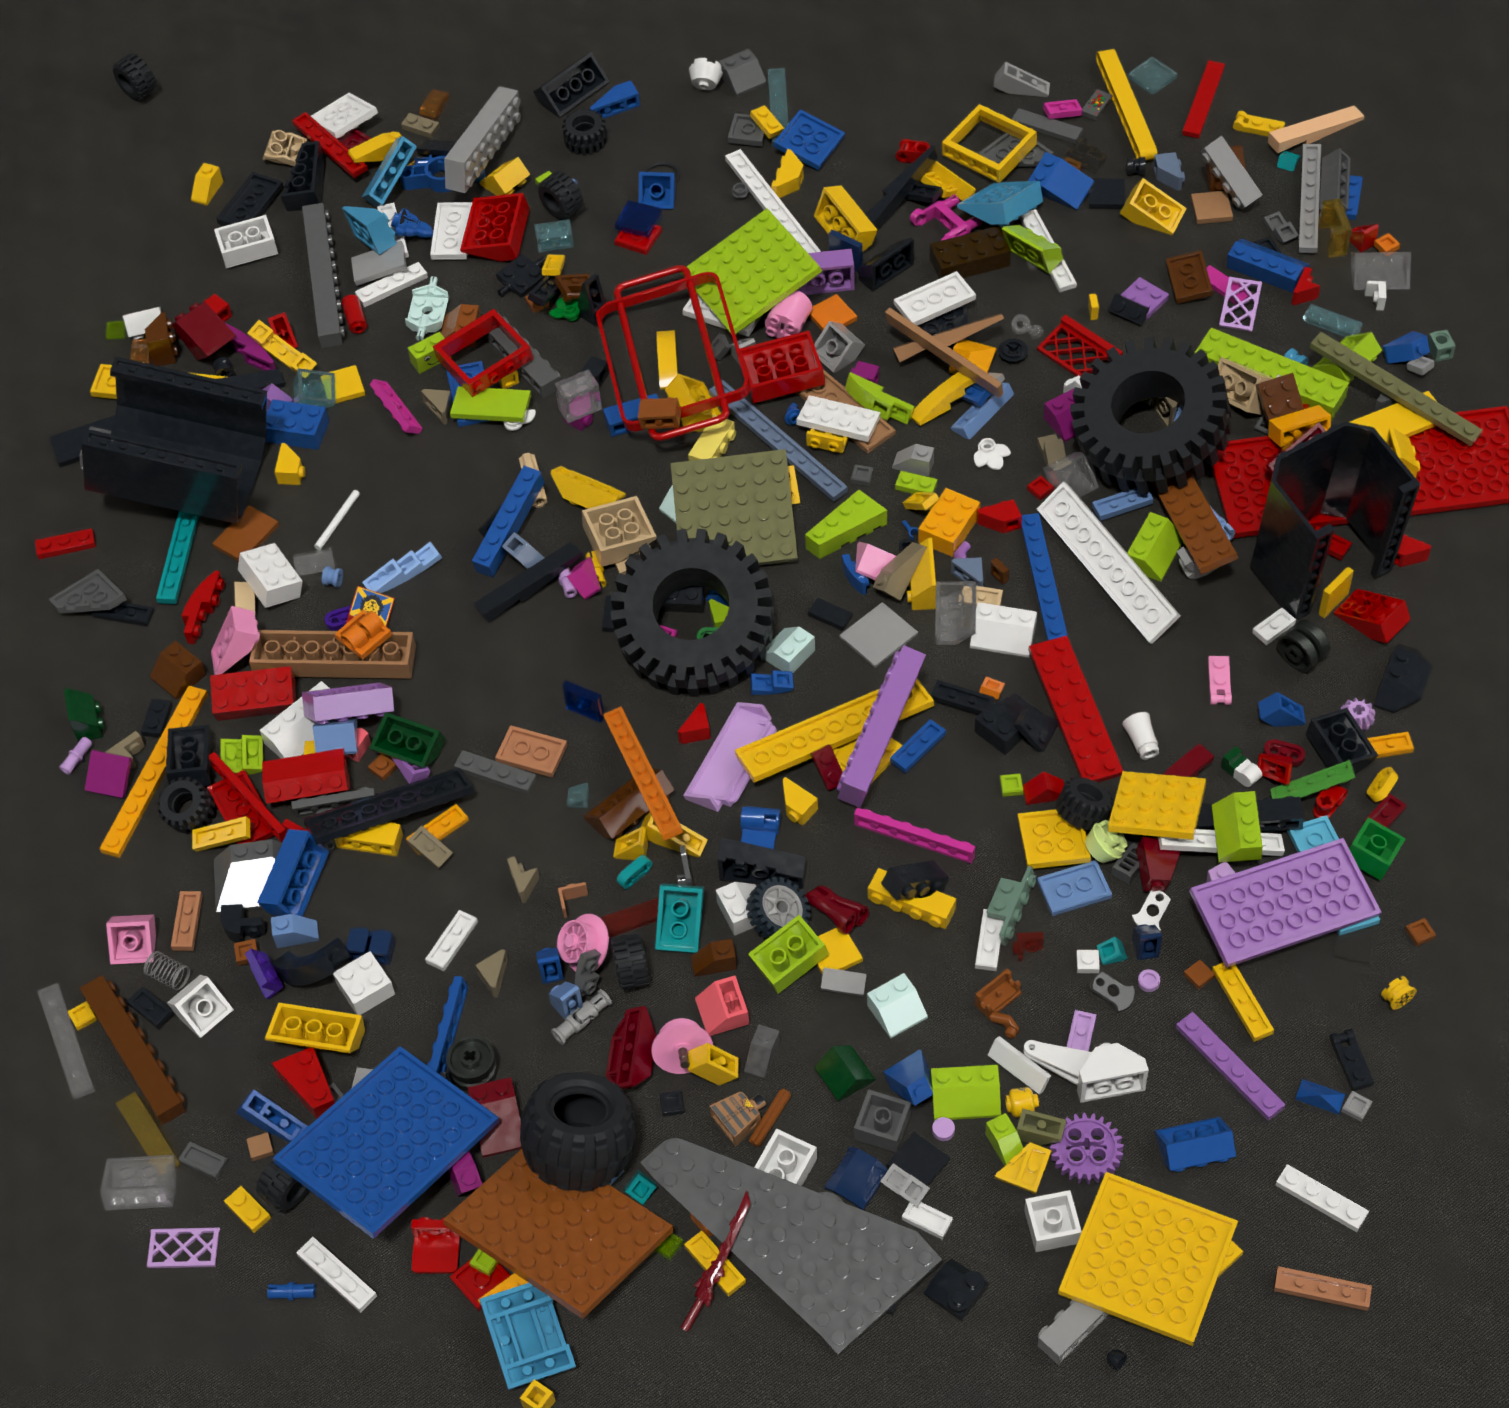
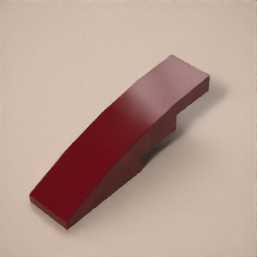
M1199 743L1162 775L1197 777L1198 772L1214 760V755Z

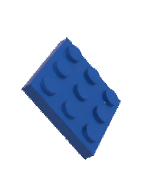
M800 109L774 141L773 147L786 153L787 149H791L800 161L819 170L843 140L845 132Z

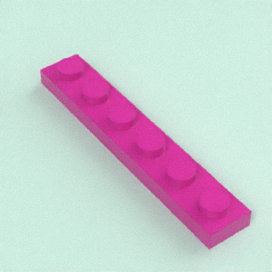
M857 808L854 813V825L971 864L975 858V846L969 842H961L952 839L948 835H940L926 828L921 829L912 826L908 822H900L889 816L873 813L868 809Z

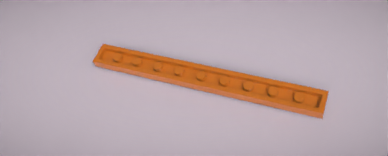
M622 706L603 714L663 840L665 841L683 833L682 827Z

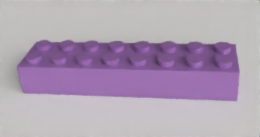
M903 645L901 652L896 651L892 664L886 673L885 680L879 689L877 698L871 707L870 714L856 741L855 748L839 780L836 789L840 791L838 799L861 808L919 675L926 654Z

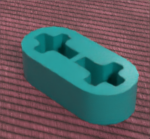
M645 855L639 856L618 875L616 882L624 889L630 888L649 872L653 862Z

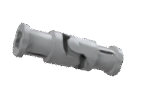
M602 989L598 990L596 996L582 1004V1008L573 1011L560 1026L551 1030L552 1035L560 1044L564 1045L566 1039L573 1033H578L589 1024L590 1020L595 1019L603 1008L612 1004V1000Z

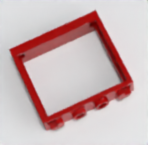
M492 309L433 346L436 359L472 397L534 359L531 347L495 309ZM499 327L519 349L470 379L450 356Z

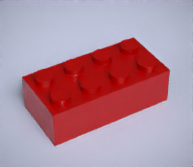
M291 666L210 675L212 714L217 721L281 714L296 702L295 674Z

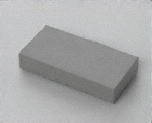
M824 967L820 990L863 997L866 974Z

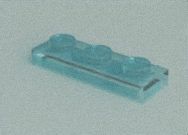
M1310 304L1303 316L1304 322L1344 337L1358 334L1363 324Z

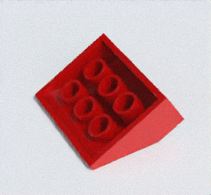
M516 193L473 198L460 251L497 261L516 259L519 255L530 209L524 194Z
M810 331L740 348L751 390L749 393L753 403L825 385L823 368Z

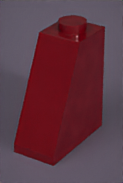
M1143 836L1136 848L1143 890L1164 892L1172 878L1181 851L1160 850L1158 837Z

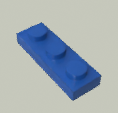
M1350 175L1348 210L1339 214L1338 218L1356 220L1363 177Z
M930 719L890 757V762L906 774L946 735V730Z

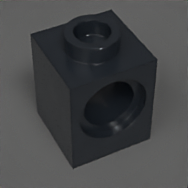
M591 356L581 370L583 384L600 389L609 375L607 361Z

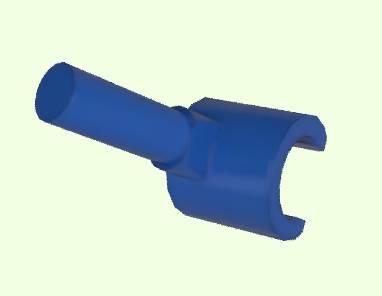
M903 520L902 524L909 532V539L914 541L913 534L918 535V528L911 527L906 520Z

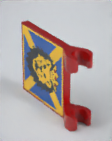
M357 586L345 624L364 609L366 612H375L383 621L384 626H387L395 598Z

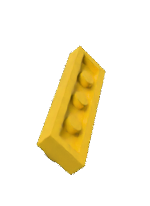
M1223 962L1213 966L1212 972L1215 974L1253 1042L1274 1034L1272 1025L1236 964L1226 967Z

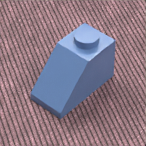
M294 914L271 917L272 936L277 948L319 941L318 923L316 920Z
M565 981L563 984L555 986L549 993L551 1005L564 1019L576 1009L582 1008L580 989L577 985Z

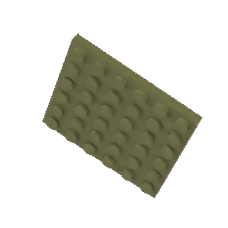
M786 449L671 463L677 530L686 529L688 538H696L697 529H705L711 540L715 539L717 532L727 536L730 546L735 541L744 545L746 556L752 553L757 558L759 565L798 561Z

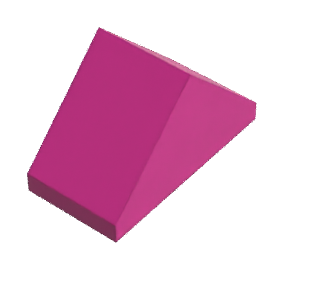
M591 557L576 565L567 576L584 599H588L601 590Z

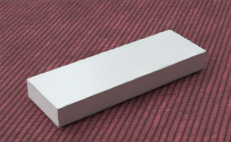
M984 909L975 968L997 971L1001 944L999 933L1004 921L988 917L987 909Z
M459 910L426 957V963L445 971L478 923L477 918Z
M1000 1036L995 1039L988 1056L1035 1092L1041 1094L1051 1075Z

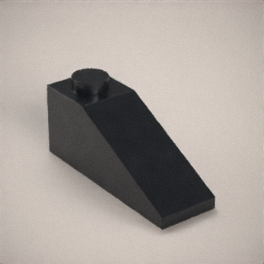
M595 273L582 283L578 307L581 318L597 326L596 312L606 302L599 275ZM609 314L605 315L603 320L606 319L609 316Z

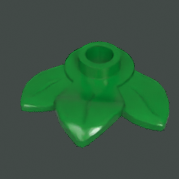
M563 297L556 301L557 307L548 313L553 318L564 317L567 321H574L580 316L579 299L564 302Z

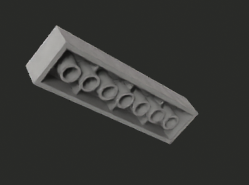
M499 86L444 158L446 189L466 193L472 187L475 179L480 176L483 168H486L487 163L493 158L495 152L500 149L503 141H506L508 134L513 131L514 126L519 123L521 118L518 90Z

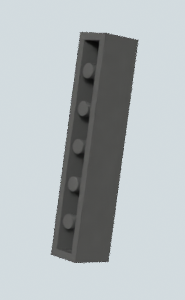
M503 316L502 318L509 324L507 318ZM499 327L484 335L485 339L504 358L519 349ZM512 327L519 334L518 330ZM522 338L530 346L528 340L526 338ZM531 347L534 359L518 368L517 371L544 399L561 389V376L557 370L554 371L546 359L540 356L537 349Z

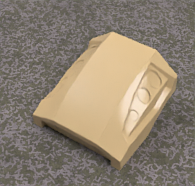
M282 130L272 131L263 160L295 166V159L302 143H306L307 139L293 133H285Z

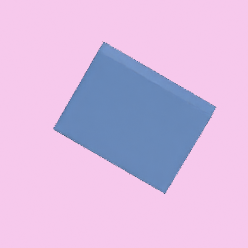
M349 718L347 721L329 720V723L317 724L315 722L313 725V735L316 753L344 748L345 755L357 753L356 718Z

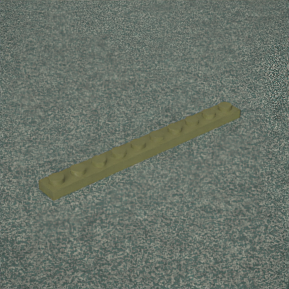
M1320 332L1310 343L1309 348L1469 446H1472L1483 431L1481 428L1323 332Z

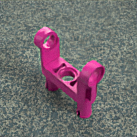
M955 194L944 201L935 202L924 210L918 208L910 215V221L915 226H922L934 218L940 221L950 230L941 241L969 234L971 230L983 223L981 219L975 216L967 221H963L951 210V208L960 203Z

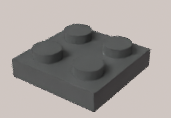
M735 113L728 135V143L762 147L765 133L750 115Z

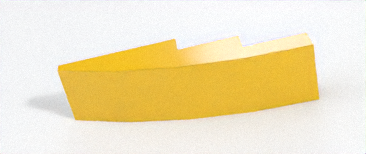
M961 372L956 373L934 389L913 410L911 419L921 426L951 409L950 403L964 396L965 388L976 382Z

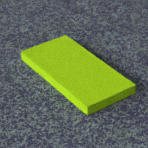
M458 386L450 416L451 418L524 422L531 398V391L486 388L472 397L463 387Z

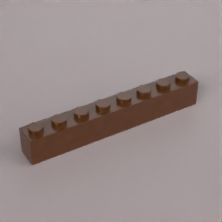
M101 975L81 986L80 990L162 1126L185 1113L186 1111L182 1105L185 1103L180 1091L175 1093L173 1090L175 1084L170 1075L165 1077L163 1071L166 1070L160 1059H154L153 1055L156 1053L151 1044L144 1043L143 1039L146 1037L141 1028L134 1027L133 1024L136 1021L130 1011L126 1013L123 1009L126 1007V1004L120 995L118 997L115 996L114 992L117 990L112 981H106L104 976Z

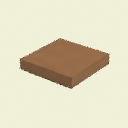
M1225 191L1191 194V202L1197 224L1233 221L1228 194Z

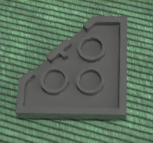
M1005 133L980 151L979 155L999 164L1022 140ZM1037 141V145L1016 166H1037L1045 152L1054 155V152Z
M97 569L48 600L59 613L111 610L127 599L124 593Z

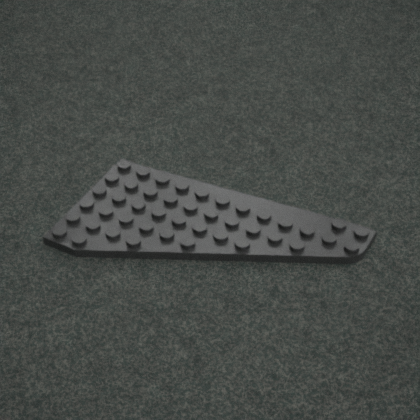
M671 1138L665 1140L640 1162L667 1192L722 1243L729 1233V1223L736 1215L745 1192L748 1191L751 1205L730 1251L820 1334L838 1356L943 1261L915 1230L683 1139Z

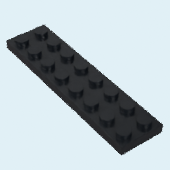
M459 767L303 818L307 830L313 835L316 845L325 844L330 840L347 837L352 833L364 831L379 824H386L391 820L404 818L409 814L425 811L436 805H443L458 798H465L467 795L473 794L474 789Z

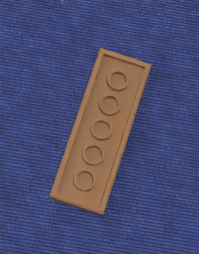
M823 370L825 385L795 392L804 401L811 395L865 408L852 398L845 390V387L825 370ZM880 417L869 442L854 438L849 439L868 454L894 436L896 430Z

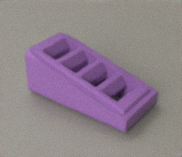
M391 757L409 784L429 777L430 770L428 767L421 768Z

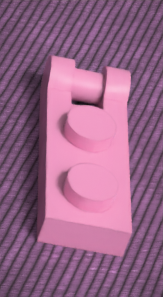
M1209 656L1210 705H1217V703L1231 705L1229 656Z

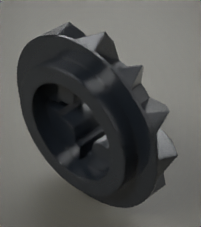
M1008 339L1000 344L998 352L1002 361L1007 360L1008 363L1014 361L1017 364L1018 361H1024L1025 357L1028 356V347L1021 340Z

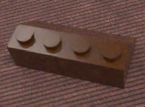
M653 769L668 799L670 797L669 794L675 789L662 770ZM631 778L586 813L583 818L604 838L616 839L623 834L624 829L638 823V818L643 814L650 813L634 778Z

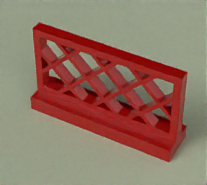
M1065 314L1060 319L1061 323L1037 347L1038 352L1075 376H1081L1084 371L1093 373L1092 368L1086 369V362H1093L1096 358H1099L1101 361L1108 360L1106 351L1115 346ZM1062 330L1068 334V338L1057 339V335ZM1079 341L1082 343V347L1071 348L1070 342ZM1069 343V349L1058 350L1057 344ZM1055 344L1056 350L1047 351L1044 349L1047 345ZM1116 348V350L1118 351V353L1122 356V355H1123V351H1121L1120 349ZM1085 351H1094L1096 356L1085 358ZM1083 352V358L1072 359V353ZM1070 353V360L1059 359V354ZM1084 363V369L1076 370L1073 368V364Z

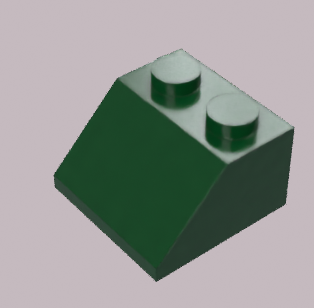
M65 688L64 695L68 718L78 742L82 737H86L89 740L102 738L101 729H105L102 717H99V713H102L99 701L95 702L92 694Z

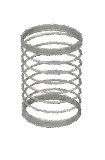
M155 951L145 962L144 974L155 978V973L163 961L162 957L166 956L168 958V966L161 977L163 980V976L171 964L172 967L167 977L173 969L174 959L159 951ZM156 953H159L160 958L156 960V962L159 960L156 968L153 971L151 969L150 974L146 973V968L148 972L150 959ZM182 964V967L178 970L175 968L168 981L169 985L166 984L167 977L164 979L165 983L163 981L159 982L170 986V988L176 991L180 990L189 979L190 968ZM163 965L162 968L160 969L159 974H160L161 971L163 970L164 965ZM184 968H187L184 982L175 989L174 987L178 983L175 986L174 983L180 971L183 969L184 973Z

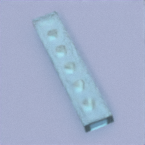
M785 68L768 69L770 112L785 129L789 124ZM778 136L772 138V146L774 145V141L778 138Z

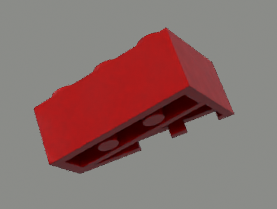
M313 1047L272 1063L279 1079L288 1086L289 1090L300 1099L301 1103L316 1119L335 1104Z

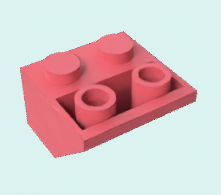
M736 976L714 981L695 997L705 1031L710 1036L749 1025L748 1010Z

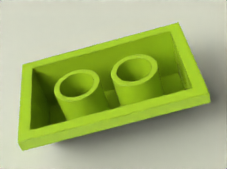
M1020 225L1004 226L1002 228L1010 251L1050 274L1063 260L1061 247L1058 244L1047 241L1044 236H1038L1031 229Z
M1372 332L1346 336L1340 342L1370 362L1374 361L1382 351ZM1325 357L1312 367L1349 383L1355 376Z
M1150 512L1127 554L1147 577L1162 582L1183 541L1168 518Z
M1255 791L1232 793L1212 804L1218 862L1262 859L1263 846Z
M798 915L748 953V955L764 978L779 994L827 957L829 953L825 944L803 918Z
M998 1065L931 1068L934 1121L941 1117L957 1120L993 1118L1001 1115Z

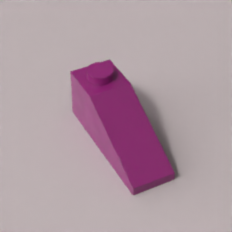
M469 1151L448 1169L457 1197L472 1192L482 1185L478 1170Z

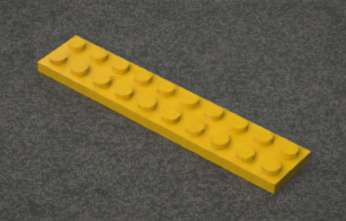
M918 679L915 681L898 721L934 706L933 698ZM879 689L735 749V756L755 783L811 759V752L827 744H830L832 749L858 739L864 723L870 714L871 707L877 698Z

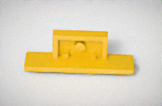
M935 161L919 180L926 185L942 187L943 194L940 197L945 199L955 194L963 201L974 195L976 191L973 186L938 161Z

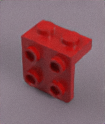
M421 1217L418 1220H412L411 1229L414 1235L411 1269L413 1273L453 1274L458 1270L460 1236L444 1226V1218L432 1220L428 1217Z

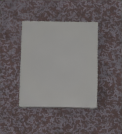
M882 602L840 634L839 637L876 668L903 647V645L917 636L918 631Z

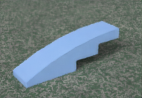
M429 542L416 553L411 550L397 562L394 559L390 560L364 580L363 584L369 590L383 593L420 574L439 561L442 556L434 545Z

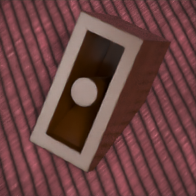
M732 939L710 942L691 956L694 977L737 970Z

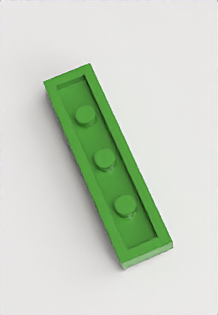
M1348 760L1293 780L1290 784L1274 787L1270 791L1272 799L1287 796L1301 798L1320 790H1326L1339 783L1348 782L1356 777L1351 761Z

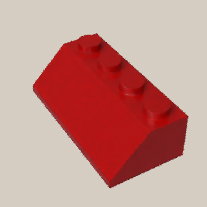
M344 748L263 761L262 783L266 804L349 790L351 786Z

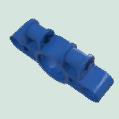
M432 155L423 158L414 157L415 165L405 166L399 176L401 187L405 190L430 188L436 192L451 191L445 188V177L433 176L437 172L445 171L444 158L446 156L435 158ZM483 168L480 176L473 183L480 182L486 177L485 168Z

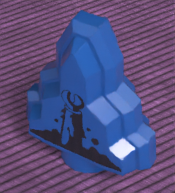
M403 208L400 213H394L390 226L395 228V235L417 236L420 238L433 237L434 230L431 226L419 221L417 216L411 214L407 209Z

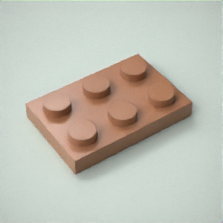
M510 725L495 756V760L512 767L553 778L568 744L566 740Z

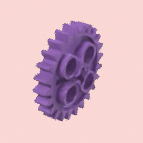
M1083 1113L1081 1119H1079L1077 1114H1074L1073 1121L1066 1117L1065 1120L1067 1121L1061 1142L1051 1143L1052 1145L1050 1146L1051 1153H1053L1051 1161H1056V1169L1062 1167L1061 1175L1069 1173L1070 1181L1074 1177H1078L1077 1181L1079 1184L1082 1179H1086L1087 1184H1090L1093 1178L1096 1183H1099L1100 1176L1104 1178L1106 1172L1115 1174L1114 1167H1120L1119 1160L1123 1158L1121 1151H1123L1124 1145L1119 1144L1121 1143L1122 1136H1116L1118 1129H1110L1112 1122L1104 1124V1117L1095 1120V1114H1092L1091 1118H1087L1086 1113ZM1077 1136L1079 1140H1071L1069 1137ZM1093 1136H1100L1102 1139H1101V1140H1095V1139H1093L1092 1137H1093ZM1100 1156L1104 1160L1097 1161L1094 1159V1157ZM1079 1157L1081 1160L1073 1161L1071 1158Z

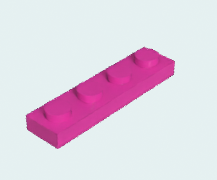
M373 379L370 386L373 388L375 395L382 400L383 405L392 413V417L399 422L401 429L406 433L420 434L423 428L388 382Z

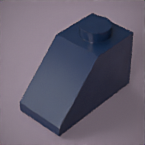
M1142 924L1134 927L1132 940L1137 960L1158 958L1162 941L1161 931L1155 924Z

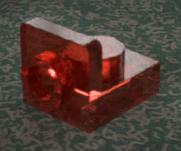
M1043 932L1017 933V940L1013 941V954L1018 955V962L1023 961L1024 950L1035 952L1043 949Z

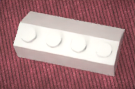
M321 681L310 691L330 688ZM301 697L260 729L264 744L280 758L299 756L304 753L305 741L314 740L313 725L316 721H311V719L304 716L303 700Z

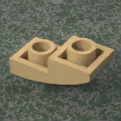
M234 582L235 607L254 611L255 614L254 591L247 582Z

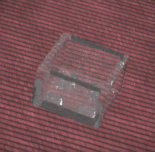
M589 369L555 383L558 408L567 423L602 409L599 384Z

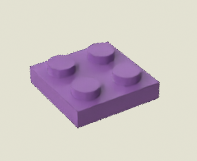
M1141 277L1121 294L1149 307L1145 320L1152 316L1169 299L1168 293Z

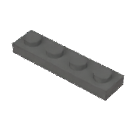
M462 750L454 764V769L460 767L464 774L529 795L537 780L536 774Z
M362 787L356 791L345 790L333 795L321 794L315 798L303 797L297 799V801H292V810L296 817L315 814L319 810H331L374 796L376 793L374 788Z

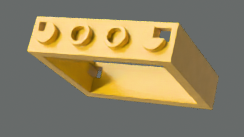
M979 104L943 140L942 155L1000 183L1037 145V131ZM980 120L1022 140L999 164L958 144Z

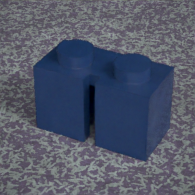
M364 927L351 928L346 944V950L350 955L348 960L354 961L371 951L379 964L390 965L395 947V939L392 932L384 929L370 932L369 929Z

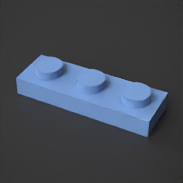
M1134 488L1128 492L1124 491L1092 502V508L1099 521L1153 504V497L1149 491L1148 494H1139L1138 489Z

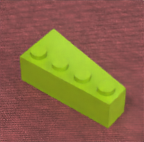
M858 490L805 534L806 549L821 559L841 549L842 545L856 541L857 537L863 534L868 535L873 532V529L887 525V509L861 490Z

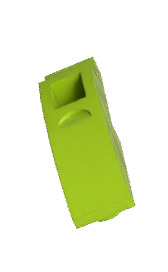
M849 373L845 390L866 409L881 412L880 417L887 421L892 417L905 424L910 422L915 406L884 393V387L854 373Z

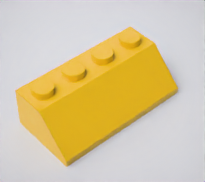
M842 185L824 187L814 217L827 233L835 230L862 243V250H866L874 241L877 233L876 227Z
M278 1002L265 1040L351 1053L359 1049L365 1033L362 1015Z

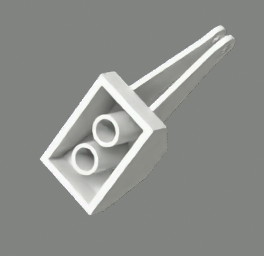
M1029 1040L1024 1044V1055L1078 1085L1077 1093L1080 1103L1145 1091L1149 1070L1145 1058L1119 1043H1103L1095 1047L1092 1052L1035 1040Z

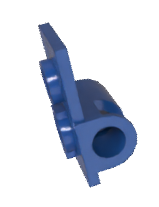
M743 806L741 812V831H743L741 842L774 849L776 835L779 833L781 810Z

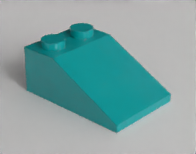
M667 883L660 885L656 950L698 952L704 886Z

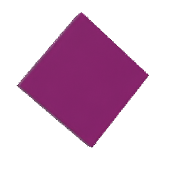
M91 750L85 790L125 798L132 757Z

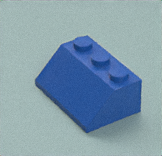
M1220 1117L1155 1130V1136L1164 1163L1170 1171L1179 1172L1185 1170L1186 1167L1206 1166L1209 1162H1225L1232 1157H1236L1233 1132Z

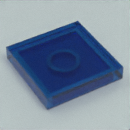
M628 200L615 223V229L649 237L662 213L661 208Z
M565 680L562 687L566 709L597 722H602L604 719V709L601 694Z

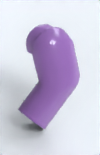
M964 541L953 554L954 559L967 557L966 553L971 548L968 542Z

